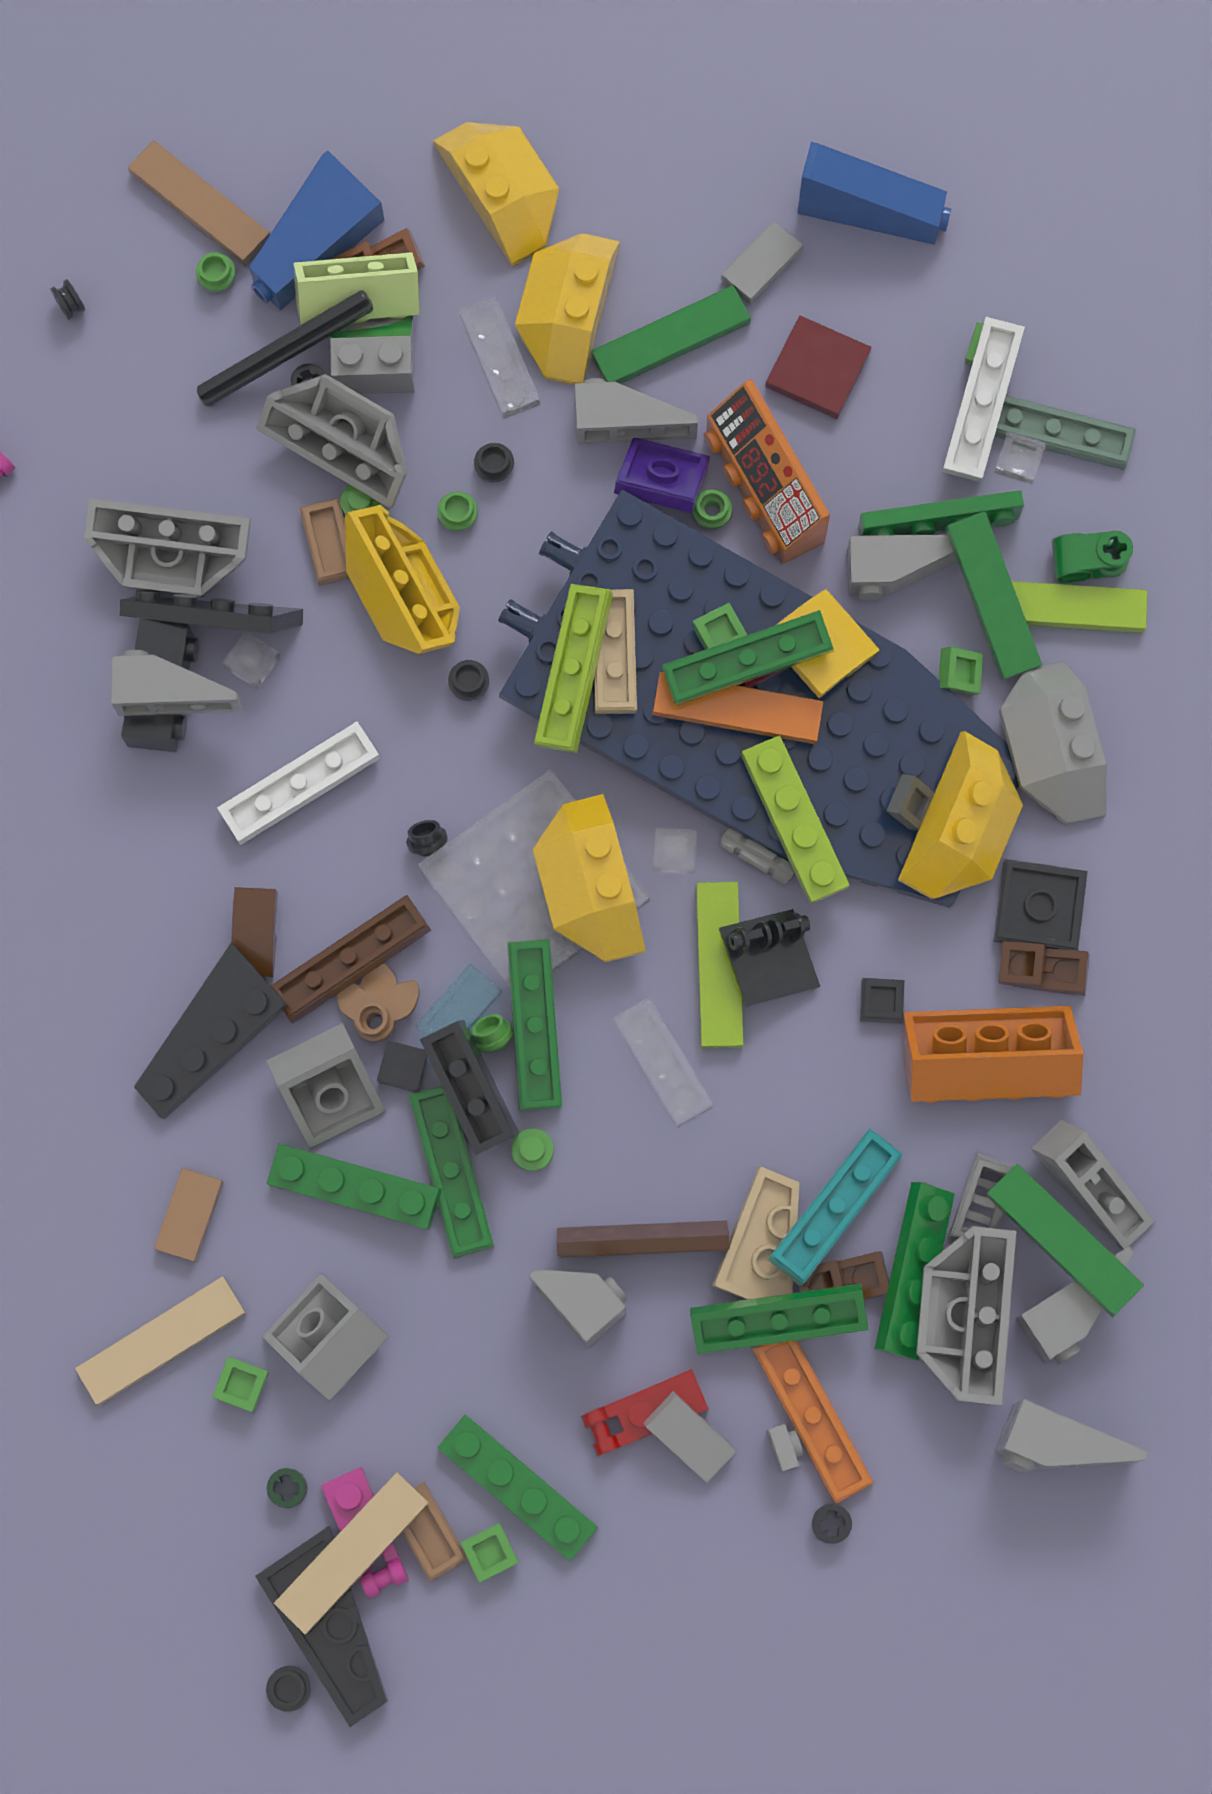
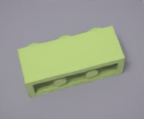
M412 252L293 263L296 306L301 325L359 291L367 293L373 303V311L353 323H362L369 319L386 317L403 319L408 315L420 314L418 271Z

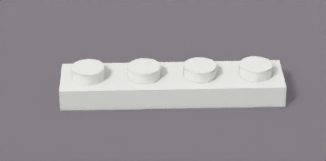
M989 317L985 318L943 467V473L982 482L1024 332V326Z
M355 722L217 807L239 844L242 845L378 761L380 756L359 723Z

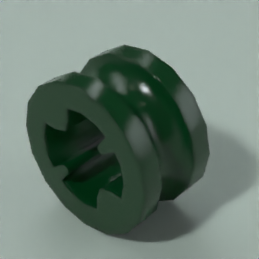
M283 1468L271 1475L266 1489L272 1503L278 1507L292 1508L303 1502L307 1495L308 1486L306 1479L300 1472L294 1469ZM290 1475L291 1482L298 1484L299 1490L297 1495L291 1493L292 1500L284 1501L283 1494L276 1492V1483H283L281 1478Z

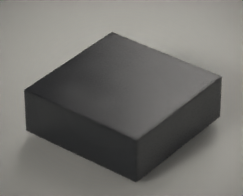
M862 978L860 1021L902 1024L905 980Z
M388 1040L377 1082L415 1093L419 1092L428 1060L425 1050Z

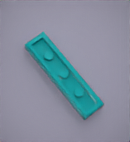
M869 1128L767 1260L799 1286H802L903 1154Z

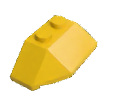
M466 122L433 140L435 148L512 267L533 256L535 252L546 248L559 195V187L520 127Z
M581 233L533 254L515 322V329L538 365L544 379L571 385L585 381L591 358V350H593L620 241Z
M381 505L348 512L345 515L346 573L382 640L417 654L451 646L455 642V631L458 625L460 606L424 540L402 522L388 516L389 512Z
M966 731L960 732L898 881L930 899H935L992 880L1023 806L998 750Z
M600 794L563 804L533 848L554 931L594 954L595 957L605 963L645 953L646 949L633 892L615 826L604 795Z

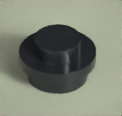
M500 443L486 444L477 451L474 457L475 471L480 478L487 482H501L508 478L513 471V454L506 446Z
M464 660L457 663L451 669L448 676L450 690L456 697L462 700L472 701L480 698L485 694L489 686V675L486 668L474 660Z
M424 820L409 828V837L406 844L411 853L427 857L437 854L447 843L448 836L446 830L440 827L439 822Z
M285 1666L274 1671L269 1677L266 1693L268 1700L276 1709L291 1712L301 1708L307 1702L311 1693V1684L303 1670L294 1666Z

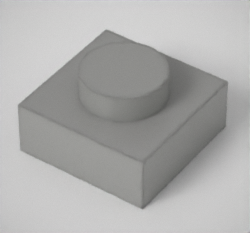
M785 1424L768 1429L767 1434L780 1472L797 1468L799 1466L797 1457L804 1454L796 1431L788 1432Z

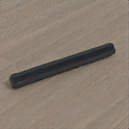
M359 291L198 385L197 394L205 406L217 403L373 311L371 299L365 291Z

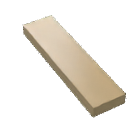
M222 1276L79 1365L75 1370L95 1404L100 1406L241 1318L246 1312L226 1278Z
M396 1472L274 1604L304 1634H307L422 1512L429 1502Z

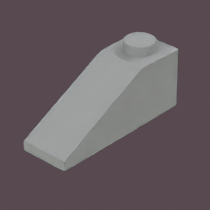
M592 378L585 380L583 383H575L578 444L632 441L633 437L648 441L697 438L698 419L697 415L617 382H606L604 379Z
M948 535L850 536L847 549L849 596H858L861 600H878L883 595L893 594L957 562Z
M128 650L123 653V656H112L111 704L118 716L242 712V703L236 691L158 656L148 655V652L143 650Z
M1060 1120L1031 1148L1054 1179L1121 1249L1124 1250L1129 1247L1155 1222L1086 1131Z
M1129 1246L1116 1254L1115 1257L1127 1267L1134 1252ZM1074 1281L1016 1319L1044 1363L1055 1357L1060 1364L1081 1350L1077 1342L1088 1335L1103 1308Z

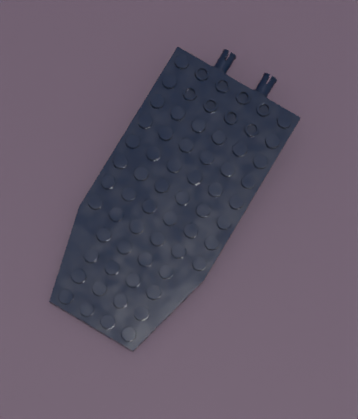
M622 489L588 547L580 549L557 536L552 531L547 536L548 540L542 544L539 555L545 556L570 570V577L547 615L544 614L540 617L517 604L512 599L507 602V608L502 610L498 622L528 637L529 645L500 691L499 698L539 720L570 584L609 590L633 589L637 712L631 714H595L593 681L579 743L725 827L742 834L746 839L749 838L777 854L778 857L789 861L741 757L742 751L774 737L652 715L659 673L663 672L662 665L705 650L692 627L693 620L730 603L744 630L749 635L777 625L813 597ZM856 622L880 651L851 676H846L820 699L792 667L752 687V689L823 701L816 744L782 739L845 876L861 880V883L875 887L882 886L896 890L899 894L950 908L961 890L930 899L898 881L918 831L906 828L887 812V808L902 774L916 776L932 791H936L962 731H966L998 750L1017 790L1019 785L1009 747L999 735L949 689L940 688V681L906 649Z

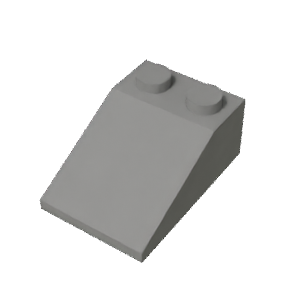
M1022 1399L1012 1405L994 1453L1004 1456L1002 1460L1003 1465L1022 1473L1032 1472L1033 1469L1131 1464L1146 1460L1148 1451L1026 1399Z

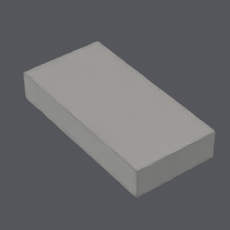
M773 221L721 274V281L728 287L734 285L739 296L751 304L803 251V244L777 222Z
M674 1391L643 1422L647 1429L706 1483L737 1452L725 1438Z

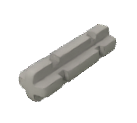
M731 828L724 832L720 840L722 848L732 854L736 851L739 853V858L766 874L770 871L773 873L772 877L783 884L791 881L795 872L789 861L779 858L777 854L749 838L746 839L742 834Z

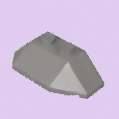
M326 374L267 395L256 430L390 509L394 507L406 478L407 469L393 413Z
M89 498L83 538L123 587L204 597L246 560L251 519Z
M1064 661L1041 665L1024 671L999 710L1019 789L1043 808L1056 815V818L1065 825L1105 817L1107 764L1085 685Z
M973 1226L924 1266L916 1354L957 1401L1002 1406L1016 1231Z

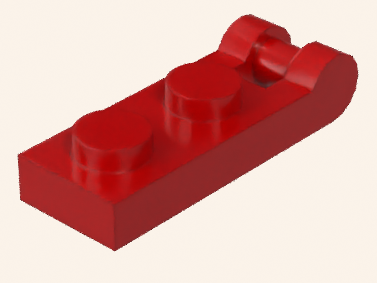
M690 1369L580 1416L585 1429L589 1427L596 1442L592 1445L596 1456H602L653 1434L646 1428L643 1422L673 1391L696 1413L701 1414L708 1411L709 1408L693 1370ZM618 1416L624 1431L612 1436L606 1420Z

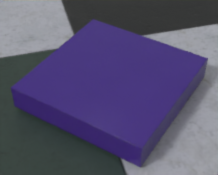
M633 437L616 479L613 494L619 495L623 489L642 501L692 513L706 476L711 456Z

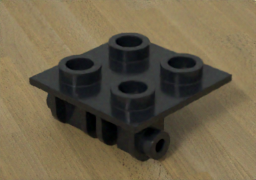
M791 909L719 928L745 1007L820 987L803 938L805 932L810 930V921L806 915L800 916V914L795 913Z

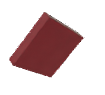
M799 315L766 380L765 387L838 419L871 353L872 347Z

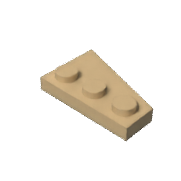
M762 1166L757 1167L729 1239L730 1249L724 1252L712 1287L743 1300L793 1293V1280L767 1259L798 1221V1181Z

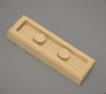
M633 589L611 590L613 598L594 677L595 714H631L637 712Z

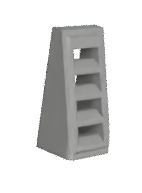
M975 1152L951 1227L950 1236L959 1238L970 1229L963 1225L965 1218L988 1225L987 1228L998 1229L1003 1212L988 1197L977 1194L974 1191L977 1185L991 1190L998 1183L981 1177L982 1169L1004 1177L1015 1165ZM974 1202L993 1209L991 1216L969 1209L970 1203Z

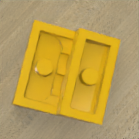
M827 589L818 593L778 623L781 624L818 610L821 611L834 652L791 666L819 699L846 676H851L880 651Z

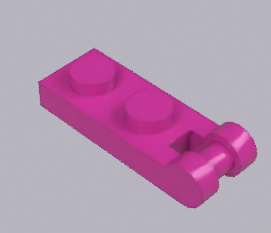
M362 1467L321 1485L340 1532L374 1497ZM394 1542L381 1554L384 1555L387 1567L373 1573L370 1566L359 1578L368 1599L381 1594L380 1589L395 1583L396 1586H399L409 1581Z

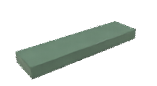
M1006 395L994 437L1125 470L1136 429Z

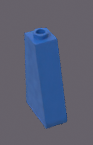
M810 143L801 179L797 214L935 245L938 230L944 232L947 230L952 208L944 207L947 191L822 144Z
M328 150L320 157L249 267L254 282L251 287L255 294L266 304L271 301L280 311L296 298L293 263L331 260L353 248L384 221L381 201Z

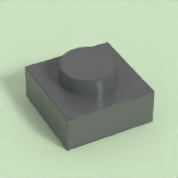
M902 774L892 795L887 812L909 830L919 831L935 792L916 776Z

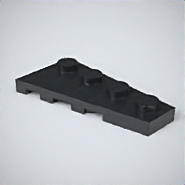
M136 590L134 597L120 599V616L262 633H274L303 624V609L274 607L272 604L267 603L236 604L235 600L220 598L211 599V601H198V596L188 594H175L173 598H160V592L153 590Z
M231 943L134 1086L162 1119H166L289 1006L235 944Z
M328 1526L255 1577L349 1727H352L388 1702V1698L351 1587L307 1634H304L274 1604L284 1591L332 1542L334 1535L331 1526Z

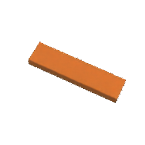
M660 672L652 715L771 737L780 735L782 739L816 744L823 701L733 686L675 706L665 674Z
M798 1341L759 1345L752 1348L834 1504L873 1484V1480Z

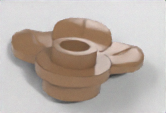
M383 963L366 974L360 986L353 983L337 994V1002L341 1012L354 1020L355 1030L360 1037L369 1042H380L392 1034L396 1022L412 1014L419 999L420 989L416 980L404 981L398 984L392 970ZM381 1016V1025L378 1028L372 1029L370 1027L372 1018Z

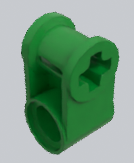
M1121 531L1089 534L1071 533L1058 536L1051 541L1056 580L1059 583H1077L1090 579L1120 576L1125 572L1133 554L1131 539ZM1107 549H1113L1114 555L1119 556L1117 560L1112 559L1111 553H1106Z

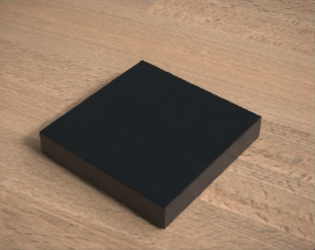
M1005 859L1003 862L993 942L1003 943V941L1045 944L1046 948L1078 951L1088 871Z

